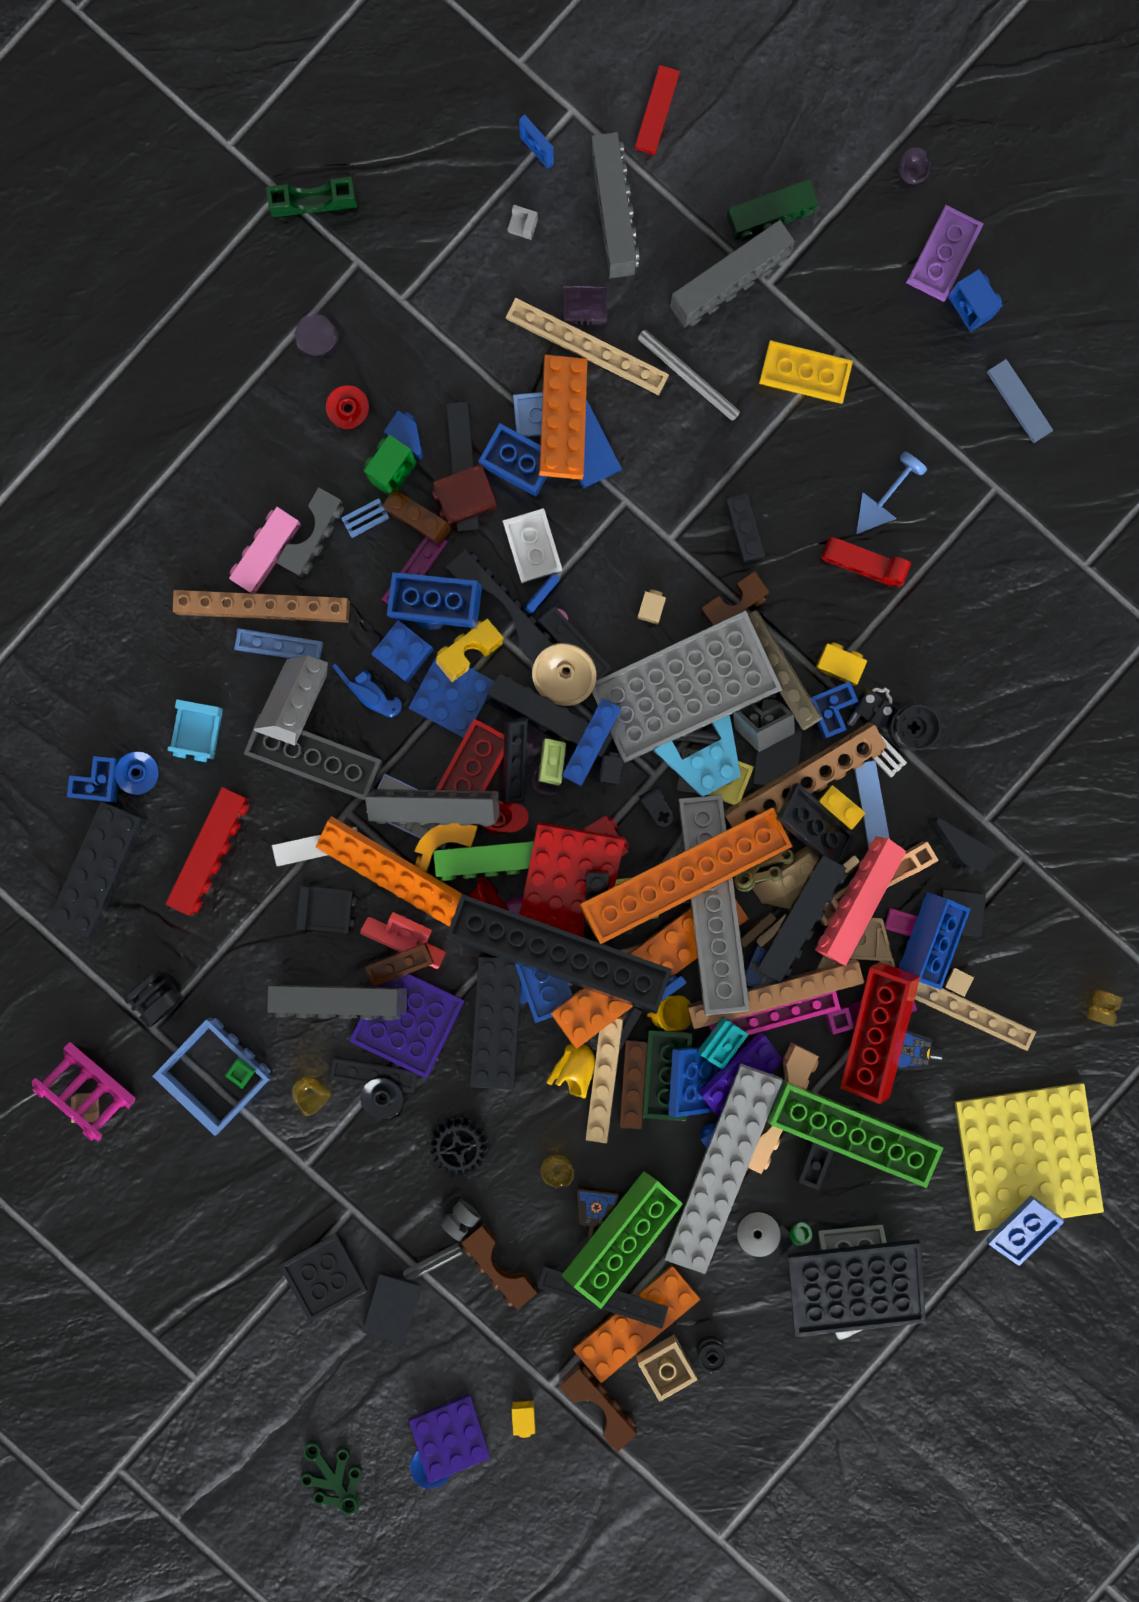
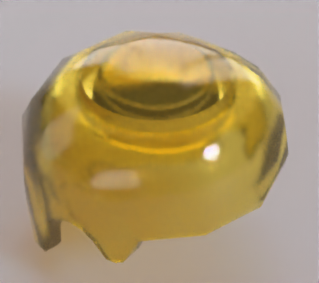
M552 1155L543 1161L541 1177L546 1184L554 1188L564 1185L569 1186L574 1179V1167L567 1157Z

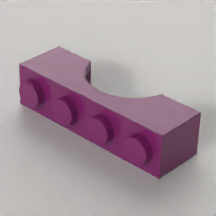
M862 1000L840 1006L841 1010L825 1014L829 1031L833 1035L855 1028ZM915 1001L913 1004L912 1012L917 1011Z

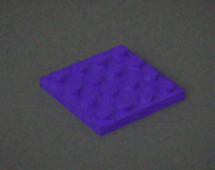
M408 973L375 986L407 988V1014L400 1015V1019L381 1020V1016L371 1020L360 1019L349 1042L427 1079L465 1000Z

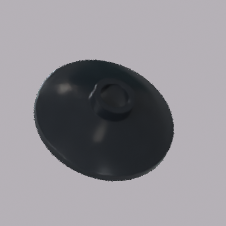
M375 1078L367 1082L363 1087L360 1101L363 1109L370 1116L378 1119H388L400 1111L403 1105V1093L394 1081L387 1078ZM380 1093L386 1094L387 1097H386V1098H382V1097L380 1096Z

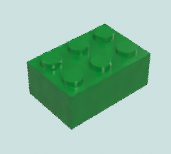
M388 435L386 439L383 438L379 442L377 453L374 457L370 456L364 465L366 468L364 472L371 484L388 496L393 489L397 491L400 489L417 464L411 449L391 435Z

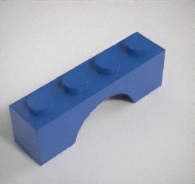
M603 698L601 699L562 775L563 777L581 786L583 785L622 708Z

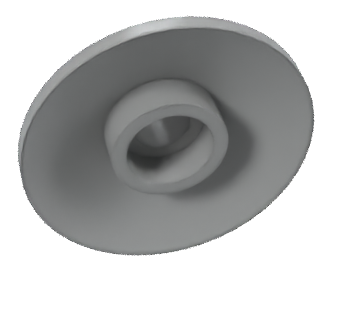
M762 1212L751 1213L744 1217L738 1226V1242L742 1249L752 1256L763 1257L769 1255L777 1248L780 1242V1228L774 1218ZM756 1230H759L762 1233V1237L760 1239H757L754 1236V1232Z

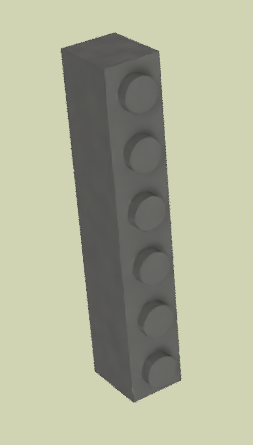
M372 789L366 796L368 821H376L378 824L397 822L398 824L417 822L420 825L438 823L439 825L459 823L462 826L471 824L491 826L496 823L500 816L498 791Z

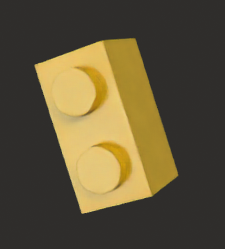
M837 643L826 644L815 670L845 683L850 681L852 686L857 685L867 660L863 659V655L858 652L851 651L849 653L844 651V647Z
M833 785L828 786L817 799L849 830H852L866 814Z

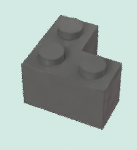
M782 703L764 712L755 704H752L733 713L735 729L758 752L795 734L794 714Z

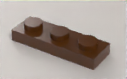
M425 942L365 966L372 986L375 987L432 965L434 961Z

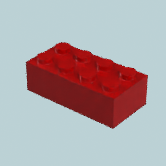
M474 719L436 790L486 791L504 759V734Z

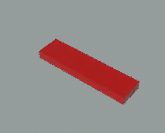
M659 65L635 145L636 150L652 155L656 154L680 71Z

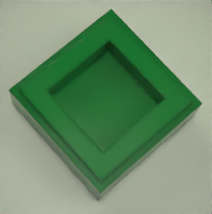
M239 1057L225 1076L240 1088H244L256 1069Z

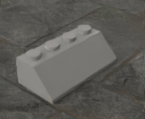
M308 655L287 659L254 727V731L296 745L327 677L328 663Z

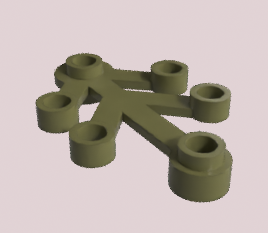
M782 825L785 829L786 834L788 835L790 831L784 825ZM787 849L736 875L734 878L736 888L745 892L751 890L757 882L769 879L774 882L781 880L782 872L778 867H771L769 871L757 873V871L761 867L779 862L791 864L794 861L793 852ZM785 855H791L790 858L784 859ZM774 872H779L777 876H772ZM744 880H749L747 883L742 884Z

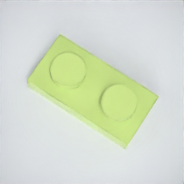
M546 738L543 741L539 782L554 785L561 784L566 748L565 742Z

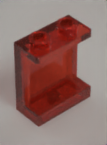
M481 464L433 482L435 489L431 490L436 502L440 501L443 508L439 510L440 515L444 521H448L449 526L454 525L453 523L487 509L489 511L497 509L496 501Z

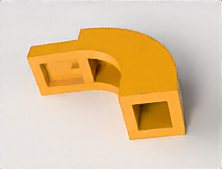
M450 823L448 825L437 824L433 826L416 846L414 852L423 855H418L415 866L427 873L435 849L444 843L455 842L471 847L479 824L462 826L459 823Z

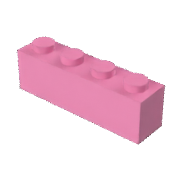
M278 507L268 513L266 524L263 528L260 527L256 531L254 542L251 546L248 545L244 549L242 560L239 564L236 563L230 571L231 576L229 579L251 594L257 593L278 561L286 544L291 542L302 525L298 520Z

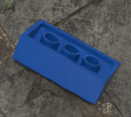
M927 892L922 901L918 918L915 920L911 937L907 942L904 956L899 963V969L920 976L919 982L941 990L970 908Z

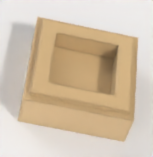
M953 967L944 987L965 997L974 977Z

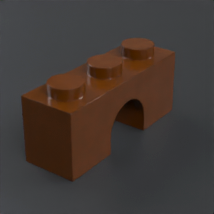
M396 489L392 490L382 505L388 514L404 524H409L438 546L442 544L452 529L446 521Z
M755 571L736 584L735 587L741 597L737 605H727L718 596L701 608L700 612L711 627L744 611L748 614V608L755 604L758 607L767 601L765 596L770 592Z

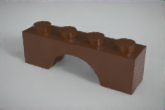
M627 1038L625 1041L619 1117L620 1128L642 1129L647 1039Z
M481 1222L463 1238L462 1249L469 1257L471 1255L477 1261L476 1266L482 1273L486 1272L491 1278L489 1281L496 1290L500 1289L503 1292V1298L506 1303L518 1310L537 1294L538 1287L524 1271L508 1273L496 1265L492 1256L496 1237L485 1223Z
M578 1363L559 1380V1387L573 1403L591 1401L603 1409L606 1415V1421L602 1428L603 1437L618 1452L637 1435V1424L630 1415L626 1416L621 1411L622 1406L615 1398L611 1400L607 1395L608 1391L600 1382L598 1384L592 1378V1372L586 1366L582 1367Z

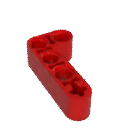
M834 537L828 538L821 559L893 587H900L904 584L911 566V562L903 558L892 557L890 559Z

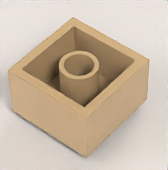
M675 1335L637 1355L638 1365L659 1402L697 1381L696 1372Z

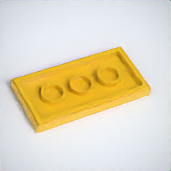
M770 340L759 384L842 404L853 361Z

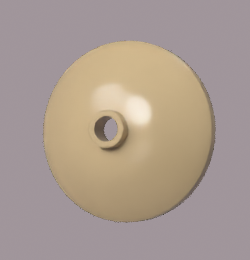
M557 643L548 646L537 656L532 669V678L541 696L548 697L556 705L571 706L584 701L592 693L597 680V671L592 658L582 648L569 643ZM568 667L570 672H565L563 668Z

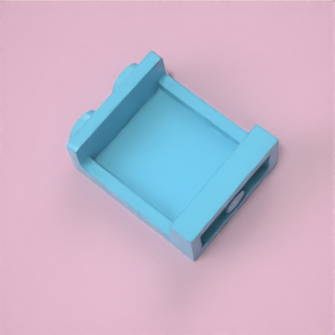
M176 699L175 708L178 710L171 746H168L167 751H172L173 756L186 758V754L194 755V760L207 762V758L214 759L223 709Z

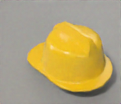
M668 996L661 1001L657 1013L650 1012L647 1014V1017H651L654 1025L665 1031L683 1030L692 1021L687 1004L691 1003L684 996Z

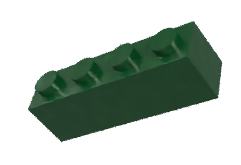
M807 179L728 208L726 217L735 240L739 238L745 240L752 237L756 232L765 231L779 220H781L783 225H786L799 216L805 218L812 215L816 210L818 201L811 182Z

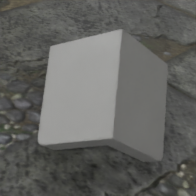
M513 205L508 232L532 240L538 221V212Z

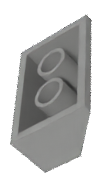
M883 1225L818 1231L820 1250L887 1243Z

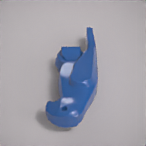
M336 664L333 665V668L366 707L387 718H394L401 712V701L397 697L392 701L387 700L382 689L371 681L372 675L368 671H363L352 683Z

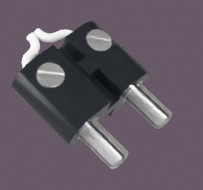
M865 688L858 698V702L851 708L854 713L847 721V724L853 727L859 717L862 716L867 721L873 723L876 728L882 730L896 710V707L892 705V697L889 695L890 690L887 688H875L873 690ZM875 691L880 693L886 691V697L889 699V702L882 699Z

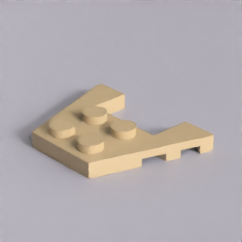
M882 918L870 919L850 959L877 960L895 967ZM822 955L817 969L836 963Z

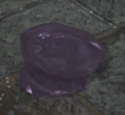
M310 314L302 317L294 335L300 350L316 356L320 354L325 355V352L336 345L339 332L326 316Z

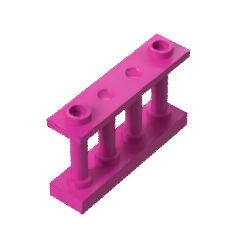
M69 1042L63 1049L65 1059L42 1083L37 1078H34L32 1081L34 1088L32 1090L41 1098L45 1096L84 1129L82 1133L88 1139L99 1141L102 1134L98 1130L120 1107L126 1106L129 1109L136 1098ZM70 1065H78L81 1068V1073L59 1096H56L48 1089ZM92 1077L98 1082L97 1088L74 1111L65 1102L87 1079ZM109 1092L114 1096V1101L90 1125L82 1118L83 1114L103 1093Z

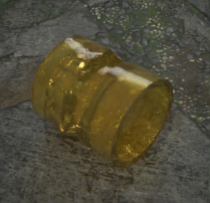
M1095 989L1092 997L1094 1005L1089 1007L1086 1018L1114 1027L1118 1016L1115 1011L1120 1009L1123 998Z

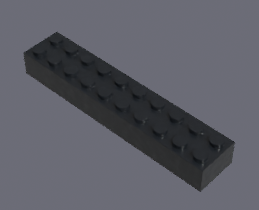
M463 894L446 935L448 940L654 1014L659 1009L672 971L668 967Z

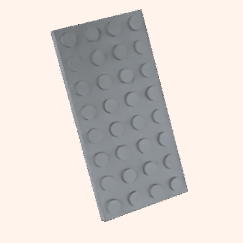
M744 611L597 680L592 693L598 705L603 698L622 708L610 733L613 736L621 758L624 760L623 762L626 763L663 744L674 741L782 691V688L747 612Z

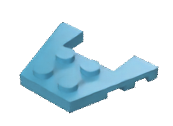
M730 715L712 723L720 740L683 760L672 741L654 749V752L668 766L674 769L701 797L741 777Z

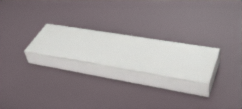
M321 835L272 845L276 866L327 856L328 854L315 847Z

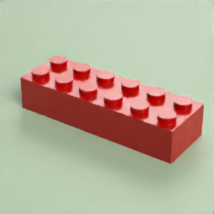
M881 962L870 967L841 1089L879 1104L890 1097L920 976Z

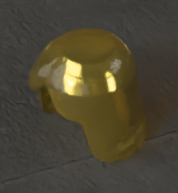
M304 1076L295 1082L291 1095L303 1115L310 1116L325 1105L331 1096V1092L313 1077ZM310 1088L313 1090L310 1095L305 1094Z

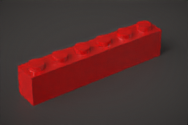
M226 787L221 788L166 905L187 915H194L195 912H199L203 904L201 898L211 888L212 882L210 879L213 873L217 874L222 864L219 861L223 854L226 855L231 846L229 840L232 834L236 835L239 830L240 823L238 821L241 815L244 816L249 809V798Z

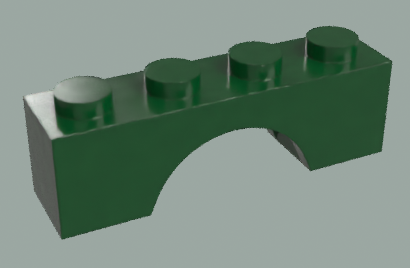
M352 177L330 179L325 185L316 188H295L288 184L266 187L268 208L272 217L357 208L356 190Z

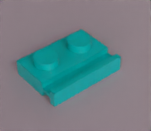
M722 1017L697 1053L723 1070L749 1034Z

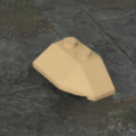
M805 846L794 854V861L791 864H784L782 862L777 866L782 872L781 880L774 882L769 879L757 882L752 890L761 903L790 909L819 857ZM774 872L772 876H777L779 872Z

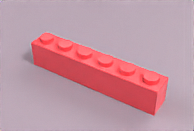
M875 836L869 845V850L864 859L860 862L854 878L850 881L844 897L839 901L836 912L829 920L828 927L820 937L815 949L817 952L834 963L847 965L906 853L903 848L888 838Z

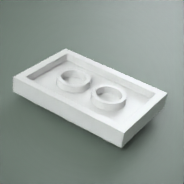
M544 508L503 520L521 583L563 571Z

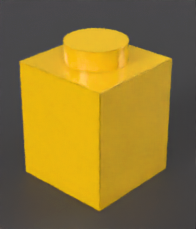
M534 1401L512 1402L513 1435L526 1438L530 1437L531 1434H535Z

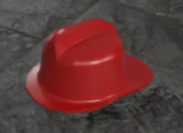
M499 801L500 816L496 823L483 827L492 834L517 832L527 825L529 820L528 812L520 804H505Z
M480 877L477 883L478 886L468 893V896L508 910L495 887L486 877Z

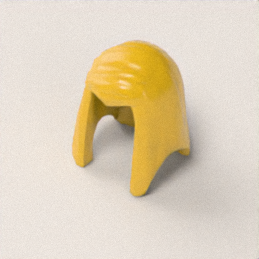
M572 1043L568 1044L563 1056L553 1068L546 1083L552 1085L554 1080L557 1079L555 1084L560 1086L566 1080L570 1094L585 1098L595 1069L596 1059L592 1049L586 1044L581 1045L577 1049Z

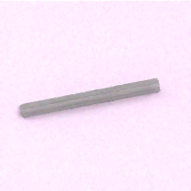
M643 330L639 334L638 340L730 420L736 419L740 411L647 330Z

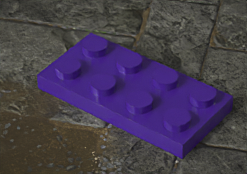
M759 1032L698 1094L719 1118L740 1064L771 1074L784 1060L766 1036Z

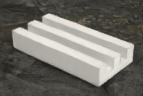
M881 735L887 745L886 749L895 757L899 764L897 765L884 750L881 755L894 769L890 770L878 756L872 759L891 778L907 762Z

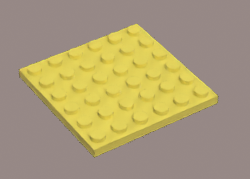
M1084 1083L954 1101L975 1231L998 1228L1030 1195L1062 1218L1104 1212Z

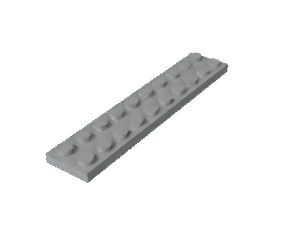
M722 795L678 800L684 851L726 831ZM732 877L690 898L705 1016L750 1010Z
M743 1064L739 1065L664 1258L666 1261L704 1274L706 1273L781 1086V1077Z

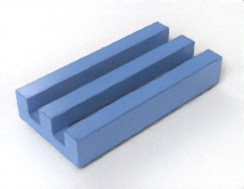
M378 498L341 519L351 538L390 518ZM379 506L378 509L358 518L357 520L351 523L348 522L349 520L369 511L370 509ZM382 512L383 516L354 531L352 530V527Z

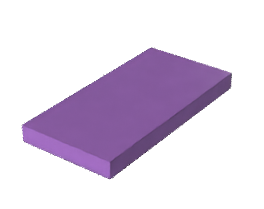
M945 205L906 283L944 302L984 223Z

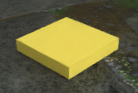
M738 761L741 777L707 795H722L724 802L732 805L737 804L742 799L754 767Z

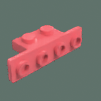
M392 912L387 924L368 917L360 931V934L399 952L426 942L434 961L429 966L436 969L439 968L446 954L445 951L427 943L432 932L431 929Z

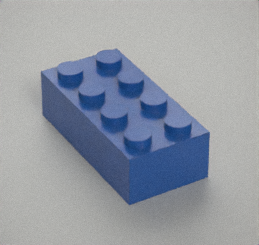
M392 572L387 616L393 620L477 628L482 585L474 580Z

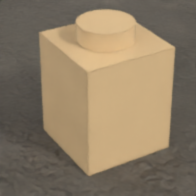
M656 590L645 591L637 619L658 625L666 597L662 596L663 593Z

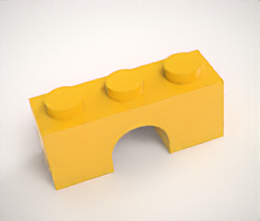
M488 619L483 622L478 621L477 628H471V631L466 635L464 633L460 634L454 640V644L450 647L445 646L438 651L436 664L450 681L454 682L469 670L470 662L464 656L465 651L477 649L487 657L502 645L504 638Z

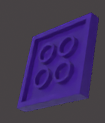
M469 1394L408 1419L429 1484L490 1459Z

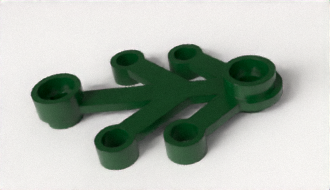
M309 1441L304 1447L303 1455L308 1461H315L326 1479L315 1477L312 1472L307 1471L301 1477L300 1482L302 1486L335 1490L339 1497L327 1495L322 1489L316 1490L313 1495V1502L316 1505L338 1506L345 1515L355 1514L360 1508V1499L356 1495L358 1479H360L362 1474V1468L359 1465L350 1467L348 1473L350 1482L348 1491H346L342 1481L346 1461L350 1456L349 1449L346 1447L338 1449L336 1454L337 1466L334 1473L321 1454V1445L317 1441ZM314 1446L317 1451L312 1452L309 1447ZM345 1452L347 1457L342 1458L339 1453ZM357 1470L359 1475H353L351 1471ZM306 1476L310 1477V1478H311V1481H310V1482H306V1481L304 1480V1477H306ZM318 1494L322 1495V1496H323V1499H322V1500H318V1499L316 1498V1495H318ZM347 1500L353 1501V1505H351V1506L347 1505V1504H346V1501H347Z

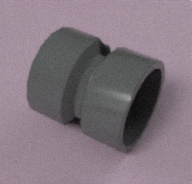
M460 1199L452 1208L453 1213H447L440 1221L443 1229L457 1241H461L469 1232L468 1227H474L481 1219L479 1213L463 1199Z

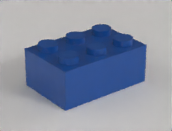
M499 423L479 459L480 467L537 497L548 477L539 476L540 445Z

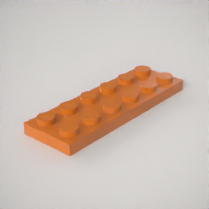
M554 355L544 356L539 476L583 479L587 359Z
M673 1265L669 1266L635 1295L668 1306L662 1329L614 1313L573 1347L574 1352L600 1383L605 1381L700 1300L697 1293Z

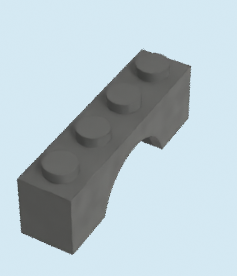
M318 487L308 505L315 518L314 531L306 541L300 544H286L276 562L279 566L303 578L304 574H309L313 566L311 562L314 556H318L321 553L324 538H328L334 528L332 526L336 518L339 519L344 511V507H342L344 503L341 499Z

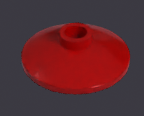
M341 386L329 395L326 402V412L329 419L336 426L351 429L365 421L369 412V402L366 395L357 387ZM352 406V411L345 412V408Z

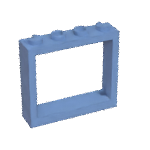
M210 1017L201 1024L153 1077L216 1136L273 1076L270 1074L271 1070L264 1063L260 1064L254 1059L255 1054L248 1048L244 1049L234 1034H228L223 1029L224 1025L218 1019ZM209 1028L242 1060L256 1069L255 1072L261 1077L260 1081L222 1121L217 1119L168 1072Z

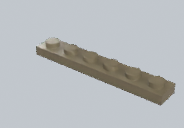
M755 610L748 616L782 688L780 693L801 728L806 730L823 719L761 615Z

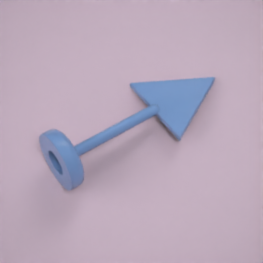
M903 451L900 455V460L906 466V469L881 500L876 503L865 493H862L856 534L896 519L882 506L910 471L923 475L927 471L924 464L913 455Z

